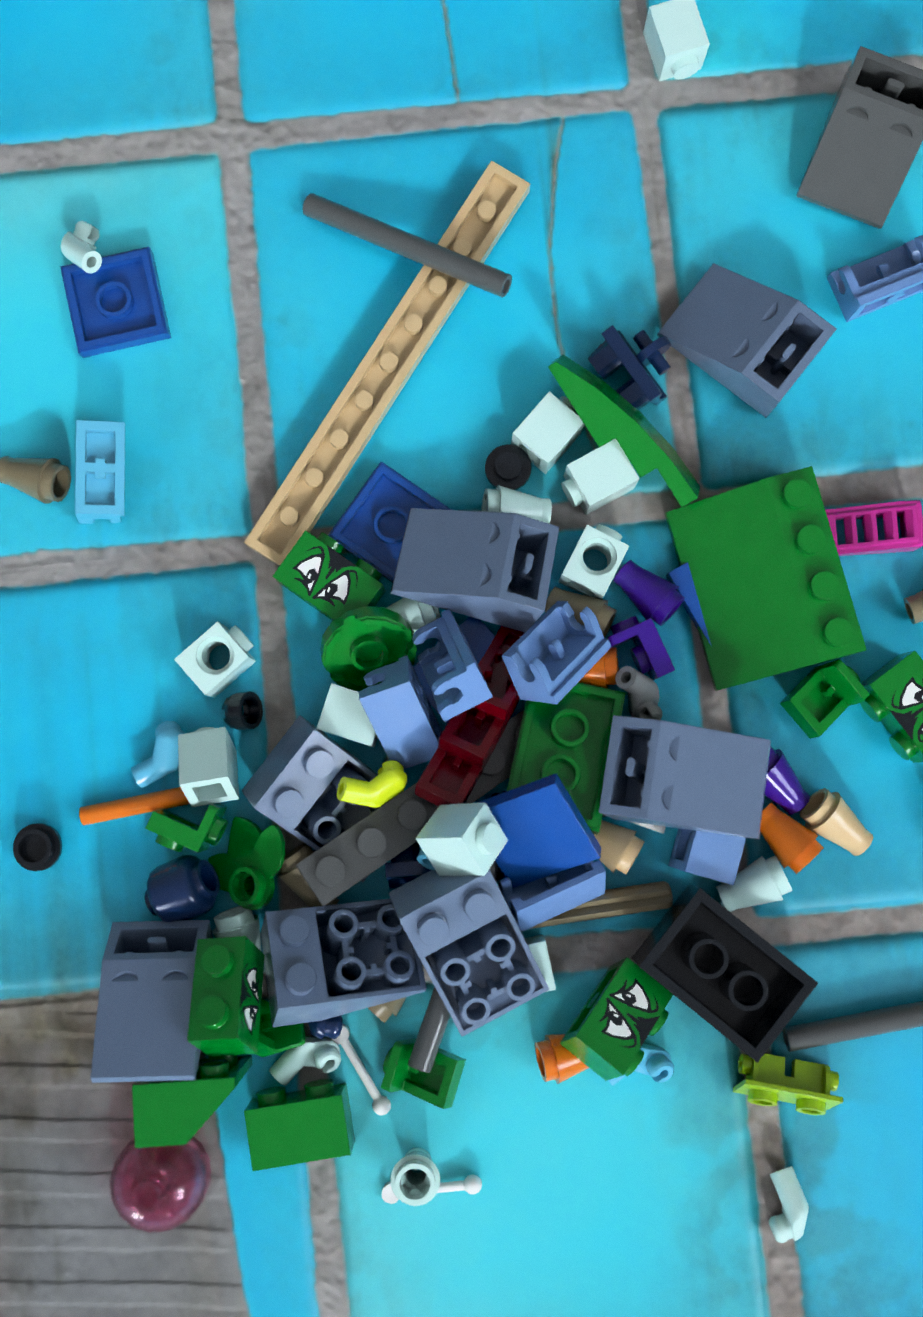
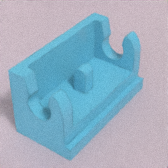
M76 420L75 515L79 524H93L95 519H109L111 523H120L121 516L125 517V422Z

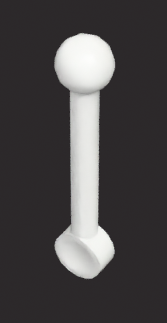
M342 1024L340 1036L331 1040L340 1044L373 1099V1111L377 1115H386L391 1109V1102L387 1097L381 1096L348 1039L350 1036L349 1028L347 1025Z
M471 1174L464 1180L440 1182L437 1193L466 1191L468 1194L474 1195L480 1192L482 1181L477 1175ZM387 1182L382 1189V1199L388 1204H394L399 1199L392 1191L391 1182Z

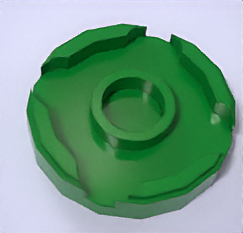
M364 606L346 611L330 623L322 636L320 651L324 668L330 673L332 680L342 687L361 691L369 687L366 685L363 677L377 668L397 662L399 658L407 655L413 666L417 648L412 640L413 633L410 624L399 613L385 607Z

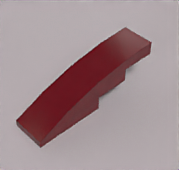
M504 626L500 627L478 664L493 697L449 720L439 737L438 749L415 786V795L437 806L466 803L520 700L501 656L524 632Z

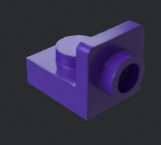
M633 616L610 627L613 635L606 639H609L611 647H616L631 639L633 640L636 647L630 649V653L639 672L643 674L648 673L649 677L655 680L675 671L652 618L639 623L637 617Z

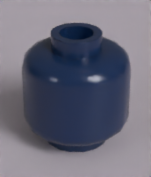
M182 855L156 867L149 874L147 890L145 892L147 908L153 915L158 916L164 922L192 920L206 914L214 907L220 890L218 875L208 861L201 860L194 855Z

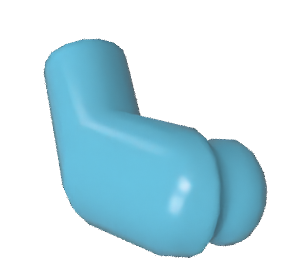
M165 721L159 724L155 730L156 740L153 756L131 767L133 777L141 788L179 768L178 735L185 733L176 722Z
M643 1043L640 1049L644 1051V1057L634 1071L652 1076L655 1082L661 1083L669 1080L674 1073V1065L670 1054L660 1046ZM623 1075L620 1077L610 1079L608 1081L612 1086H614L616 1083H618L626 1076Z

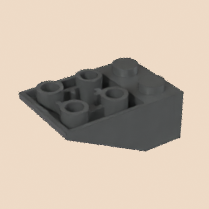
M860 46L842 80L796 197L873 227L882 228L923 141L922 69Z

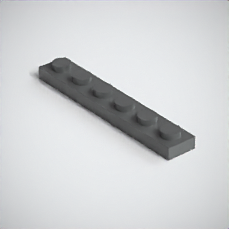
M524 710L509 720L466 803H473L510 777ZM417 783L295 865L322 906L328 904L417 842L415 838L439 807L415 795Z

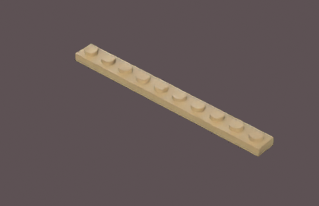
M491 160L437 245L484 263L528 195L530 183ZM423 265L244 542L248 547L280 566L305 530L309 533L311 532L470 284Z

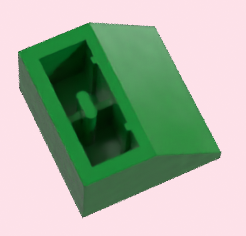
M223 1055L201 1058L198 1063L196 1080L139 1081L133 1083L135 1148L186 1145L234 1090L252 1066V1055Z

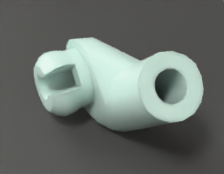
M81 220L76 223L74 232L68 231L61 241L60 247L64 256L90 274L95 273L102 264V257L95 251L97 247L94 245L100 237L99 230Z
M305 1036L306 1042L304 1045L286 1050L270 1067L269 1071L284 1086L303 1067L322 1069L323 1073L333 1072L341 1063L340 1048L337 1043L327 1037H323L321 1040L316 1037Z
M790 1166L770 1174L782 1203V1213L771 1216L768 1222L775 1240L779 1243H785L792 1238L794 1241H797L804 1235L809 1210L795 1171Z

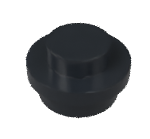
M501 445L495 448L486 459V477L495 488L497 485L518 490L526 484L530 477V458L518 446Z
M36 823L28 825L20 830L15 837L13 843L14 857L27 870H46L52 867L61 856V837L53 827L47 824Z

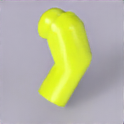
M389 760L382 763V767L378 769V775L369 782L345 776L342 777L337 788V799L339 801L379 808L404 791L408 777L400 762Z

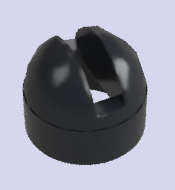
M254 692L232 694L225 699L222 705V710H225L226 716L223 720L230 728L238 730L255 729L261 723L263 707L260 698Z

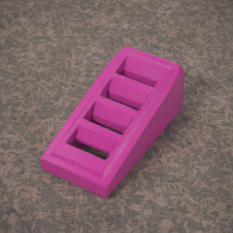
M920 500L896 501L825 510L839 556L912 552L923 547V515ZM897 516H900L902 538H899ZM883 517L885 540H878L876 518ZM856 519H863L865 542L858 543ZM836 520H844L846 544L838 545Z

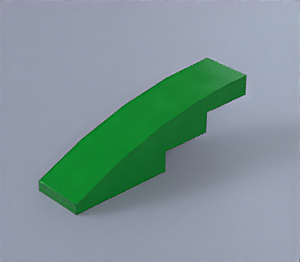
M561 355L548 366L599 448L616 438L640 478L657 468L681 507L698 498L701 486L674 448L639 410L602 379L565 355Z

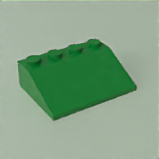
M812 466L768 477L665 513L679 566L688 562L710 643L699 626L697 629L715 691L867 650Z

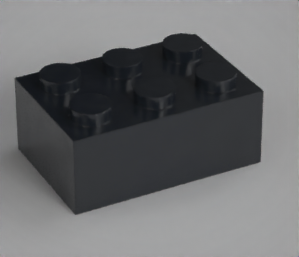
M689 883L632 956V959L641 969L757 1063L818 984L817 981L705 891Z

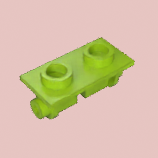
M765 1053L757 1063L749 1055L740 1054L738 1072L745 1074L746 1079L734 1086L733 1092L748 1095L747 1101L752 1104L777 1106L778 1101L796 1104V1111L803 1114L825 1115L826 1110L843 1103V1097L830 1095V1091H836L838 1088L839 1074L836 1071H831L829 1065L794 1059L792 1061L791 1077L785 1076V1057Z

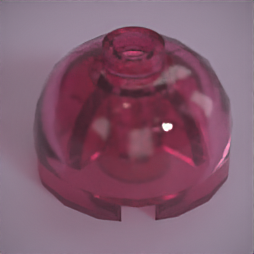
M194 1136L186 1145L135 1148L133 1137L117 1156L109 1180L111 1201L119 1217L132 1228L147 1233L168 1232L185 1223L203 1203L206 1192L209 1189L211 1182L210 1159L202 1143Z

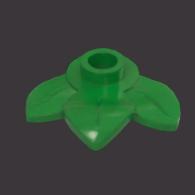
M244 817L233 818L227 853L215 854L208 858V862L214 867L218 875L220 890L229 892L236 904L245 909L258 910L267 906L271 901L275 890L274 877L281 869L285 858L283 833L278 825H271L262 831L256 823Z

